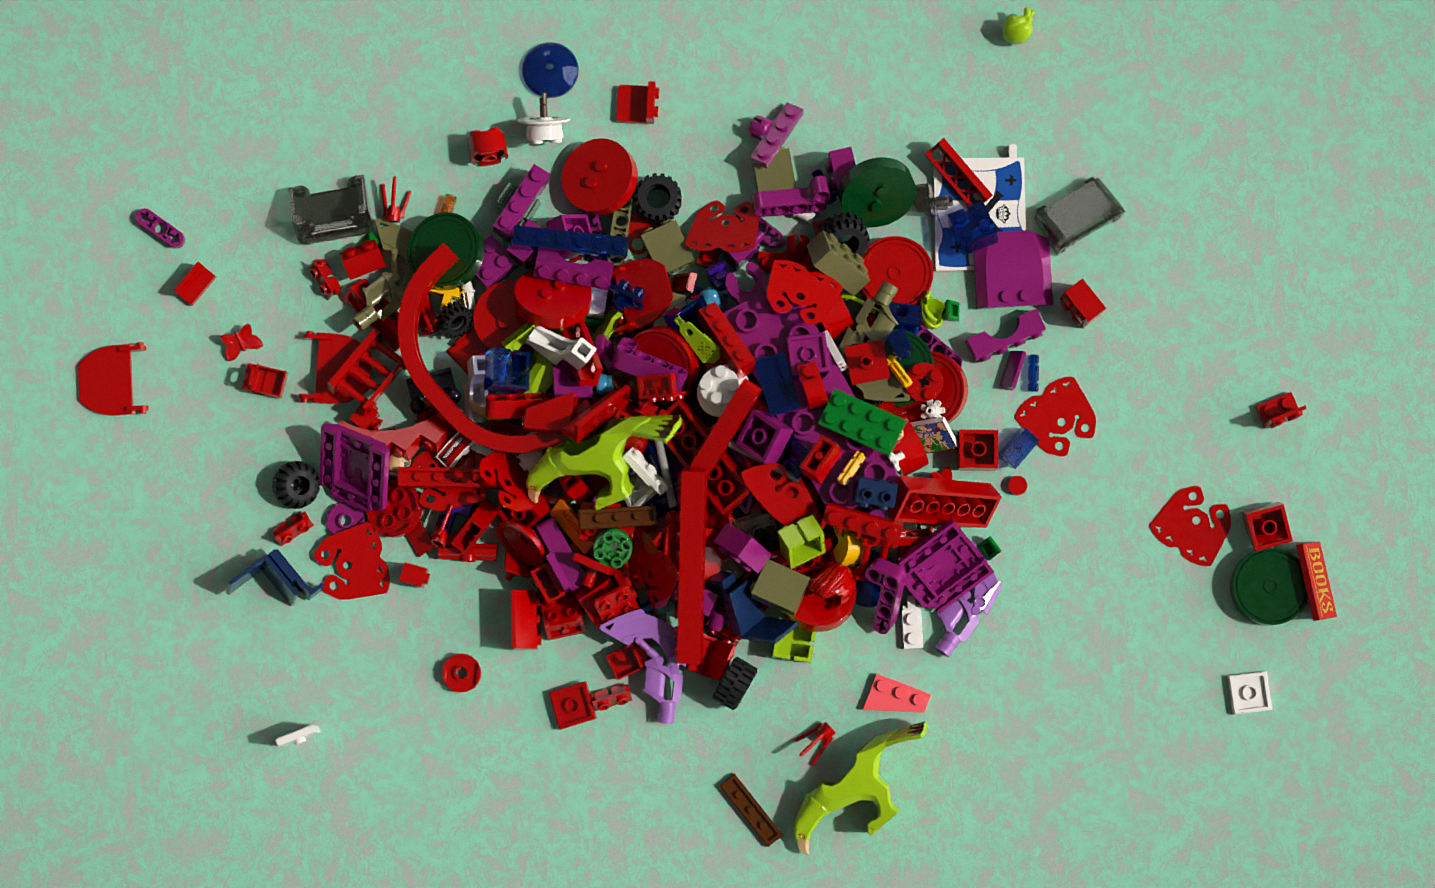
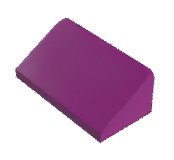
M1025 351L1010 352L1001 378L1000 387L1009 390L1015 389L1026 356Z

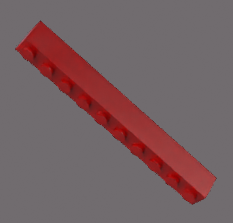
M684 467L681 473H678V485H681V492H678L677 504H680V512H677V523H680V531H677L676 542L680 543V547L676 551V562H679V569H676L679 575L677 578L679 588L675 590V600H678V607L675 608V619H678V626H675L674 638H677V645L674 646V657H677V663L700 665L703 660L707 469Z

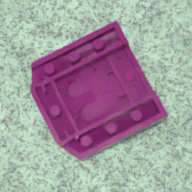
M1030 230L991 232L973 243L977 309L1053 305L1049 238Z
M340 424L323 425L321 427L320 485H326L331 490L330 495L335 499L365 512H371L375 509L383 511L387 507L390 454L388 446L383 442Z
M952 518L897 559L898 565L906 571L905 586L923 607L934 608L937 612H942L994 573L992 567Z

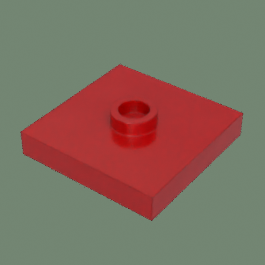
M587 681L549 692L559 730L597 719Z

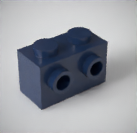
M856 476L852 499L859 506L869 507V504L877 505L876 508L888 510V507L894 508L898 484L895 481Z

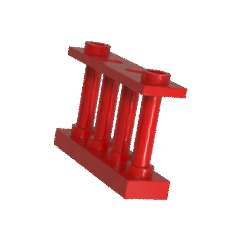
M375 327L330 379L327 390L332 394L337 389L339 391L342 390L363 405L361 415L363 416L368 411L371 413L375 409L377 400L401 371L407 370L403 358L380 342L381 331ZM372 348H377L398 363V365L391 372L370 357L368 352ZM360 362H365L384 375L386 379L381 385H378L357 370V365ZM348 376H354L375 391L369 400L346 384L345 380Z
M902 529L897 544L899 546L897 559L906 553L909 545H917L932 533L931 530ZM861 534L860 539H858L863 546L859 567H850L855 580H868L865 576V571L869 567L867 565L871 547L881 546L879 558L887 560L888 550L893 542L880 539L878 545L875 544V537Z

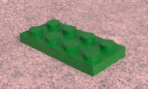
M834 389L818 425L890 457L907 421L838 389Z

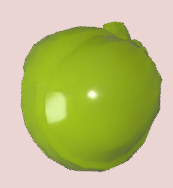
M1024 8L1023 16L1012 15L1006 17L1002 27L1004 40L1016 45L1023 44L1029 40L1033 32L1032 17L1035 11H1030V8Z
M927 291L925 297L916 306L915 315L924 327L933 330L942 325L945 304L937 298L930 297L932 291Z

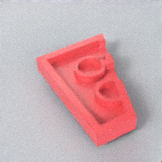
M876 674L863 710L924 713L931 694Z

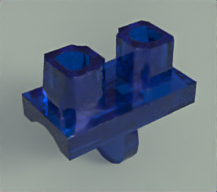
M623 279L617 285L611 283L609 290L613 292L612 303L615 304V310L622 312L625 308L630 309L631 306L642 310L644 307L642 300L646 295L644 289L636 286L630 292V283Z

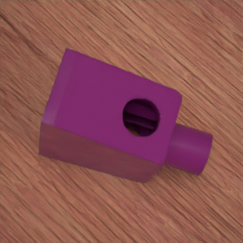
M758 229L755 247L740 252L725 251L724 259L737 272L759 251L760 242L766 238L765 235Z

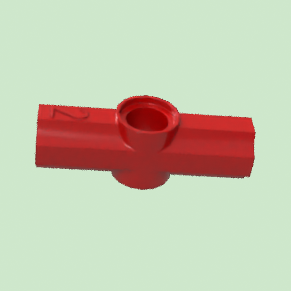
M476 542L467 555L452 544L450 546L445 545L444 548H438V559L459 560L461 562L497 561V544H477Z

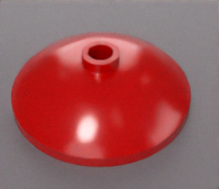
M502 521L497 526V535L501 543L520 561L536 567L545 561L544 547L533 529L515 521Z

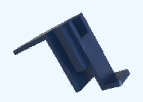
M274 549L228 583L226 593L230 595L262 571L288 604L292 606L298 595L293 588L294 586L310 600L323 590L324 584L320 583L311 590L278 549Z
M720 571L712 577L710 583L720 585L725 600L724 606L733 636H739L740 639L776 644L798 626V622L794 620L765 617L762 603L751 599L752 592L749 590L752 582L755 580L754 576L748 577L741 584L737 583L734 572Z

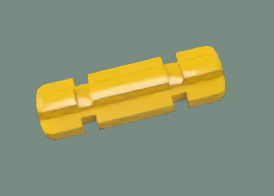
M893 355L886 357L888 367L904 388L909 387L912 384V380Z
M856 451L854 453L853 459L849 460L842 470L843 473H840L837 478L839 484L844 486L850 481L849 477H853L860 467L859 463L862 464L865 459L862 452Z

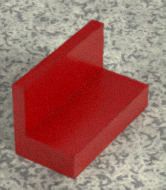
M198 261L173 291L193 306L216 279V276Z

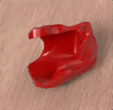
M832 563L812 577L807 588L811 592L819 594L823 599L833 595H840L833 601L830 607L835 610L849 600L856 587V580L846 565Z

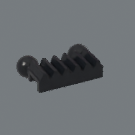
M450 367L430 373L443 391L449 390L447 395L454 403H458L461 400L462 394L456 389ZM412 378L406 379L411 398L409 408L414 414H419L425 408L424 402L419 397H424L425 395L416 386Z

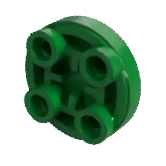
M617 528L605 529L594 540V556L604 565L620 568L631 557L632 541L623 530Z

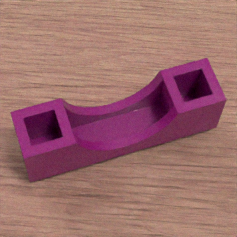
M533 164L494 223V233L510 242L528 208L540 196L550 181V173Z
M539 248L533 276L609 290L614 262L595 259L590 263L577 264L563 259L557 251Z
M1036 308L1017 318L1016 331L1010 337L998 339L983 331L967 338L965 342L974 362L980 360L983 363L991 359L990 355L995 353L1001 355L1009 351L1008 348L1013 345L1015 348L1026 343L1025 340L1031 337L1032 340L1042 337L1046 327Z

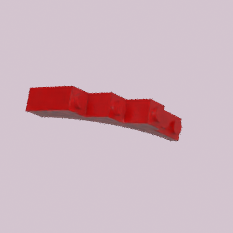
M437 413L425 421L398 430H367L352 426L342 420L338 423L385 443L390 450L389 457L394 453L397 457H404L408 461L422 445L429 451L433 450L439 453L458 432L447 420L444 422Z

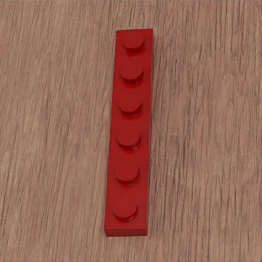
M398 467L399 488L504 489L498 481V471L494 469L496 483L492 484L480 476V468ZM486 470L485 475L490 478L491 473ZM505 479V484L511 486V482Z

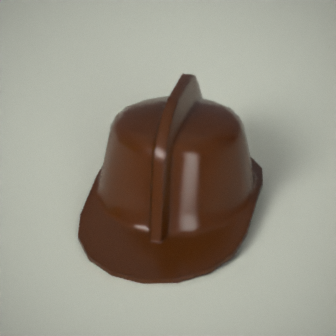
M619 369L612 374L613 385L618 390L625 385L631 387L629 401L632 404L639 406L641 401H647L646 399H639L636 376Z

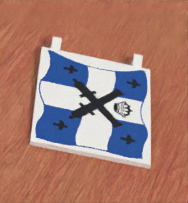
M1016 144L1009 145V158H962L993 195L974 212L971 211L933 166L935 271H974L973 243L991 232L1026 230L1024 157L1017 158ZM940 151L941 158H934V160L943 161V153ZM945 164V173L955 176V167ZM957 179V187L960 190H967L968 183L966 180ZM970 193L969 201L975 206L982 199L978 194Z

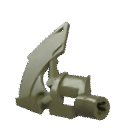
M379 218L375 220V225L383 250L391 252V273L383 272L382 276L368 287L362 288L366 307L351 318L353 324L360 331L366 329L377 319L385 320L400 308L406 288L414 275L407 258V247L413 232ZM398 256L406 264L405 277L399 287L396 286L400 280ZM390 294L391 302L377 312L373 306Z
M883 281L874 298H867L855 318L858 324L856 330L852 331L848 327L838 348L847 366L845 347L862 344L865 336L869 339L867 342L883 339L885 343L895 325L899 324L889 309V305L898 291V288ZM877 304L882 309L870 328L866 319L874 305ZM847 368L845 372L850 378L849 368ZM889 371L890 378L856 385L863 392L865 399L885 402H906L910 400L909 394L892 371ZM901 393L905 396L904 398H896Z

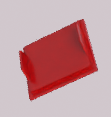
M474 326L446 351L467 375V361L472 356L491 355L492 360L497 356L481 343Z

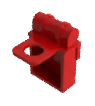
M248 363L247 368H245L241 389L250 391L253 394L282 399L288 372Z
M632 642L629 646L625 644L623 647L606 654V658L617 680L639 670L646 669L645 662L651 659L636 642Z

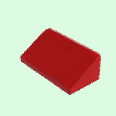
M419 520L417 526L410 533L406 534L419 557L436 548L431 543V538L421 520Z

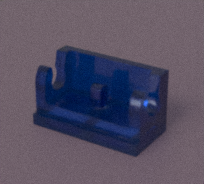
M1020 428L998 453V459L1007 463L1006 466L1016 469L1040 440L1027 428Z

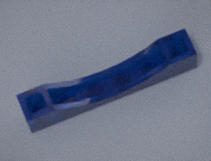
M514 225L511 230L510 249L567 251L605 259L625 260L628 255L629 237Z

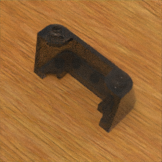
M364 175L349 178L347 188L310 194L309 189L301 185L289 188L292 224L299 243L311 245L362 236L373 231V221Z
M1093 176L1087 179L1082 187L1048 207L1043 205L1036 210L1037 214L1033 218L1044 236L1049 238V244L1057 256L1084 237L1105 225H1109L1111 221L1114 223L1121 219L1125 214L1122 205L1099 177L1095 179Z

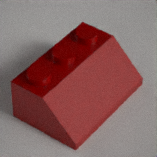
M511 590L512 649L515 651L538 650V645H542V636L538 634V626H541V614H537V607H541V597L534 590Z

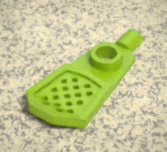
M844 291L840 293L842 298L851 299L861 305L865 303ZM873 307L871 312L875 314L878 311L879 314L881 310Z
M680 316L674 320L680 327V333L702 363H715L722 356L720 347L691 322H684ZM688 329H691L693 334H690Z

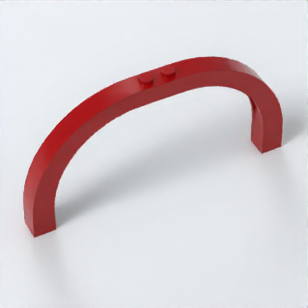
M443 243L415 272L402 298L398 317V340L403 362L409 375L425 395V402L431 408L434 406L438 410L437 415L444 422L447 420L457 431L477 444L490 449L516 454L546 451L549 447H555L569 437L564 434L541 432L524 436L501 435L477 425L461 411L427 370L421 356L418 341V324L421 309L435 283L460 260ZM584 400L577 407L576 417L592 406L588 400Z

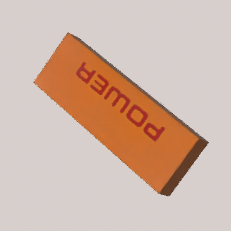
M560 499L549 512L550 515L583 554H589L593 550L594 541L580 540L578 515L564 499Z

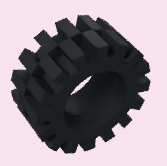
M453 301V304L451 302L447 303L448 307L444 305L442 307L444 310L438 312L440 316L436 317L438 320L436 325L447 337L451 339L454 337L456 339L458 335H464L463 331H468L467 327H471L472 324L470 322L473 321L471 317L473 315L463 304Z

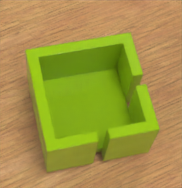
M813 515L801 518L797 525H787L778 531L780 552L791 569L826 553L824 532Z
M795 627L774 644L772 657L790 660L791 656L794 657L793 661L811 663L814 645H810V642H815L816 632Z

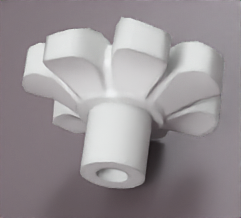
M933 400L927 401V405L922 404L921 410L924 411L921 417L923 419L942 417L940 414L945 413V408L940 407L941 401L939 400L935 402Z
M902 451L896 454L892 453L888 457L896 471L901 470L899 461L905 458Z

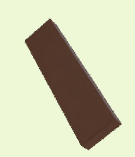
M656 506L577 511L579 531L658 525Z
M735 773L720 785L767 847L783 836Z

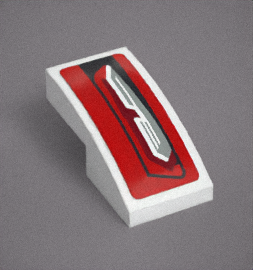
M458 431L440 450L436 458L446 468H453L476 442L468 439Z

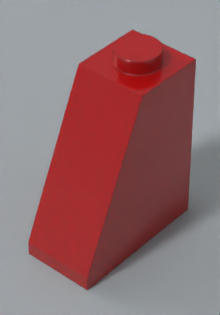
M567 393L527 408L526 413L522 416L524 429L529 432L563 434V427L576 418L578 396L575 393Z
M485 498L450 544L467 555L497 515L494 511L497 506Z

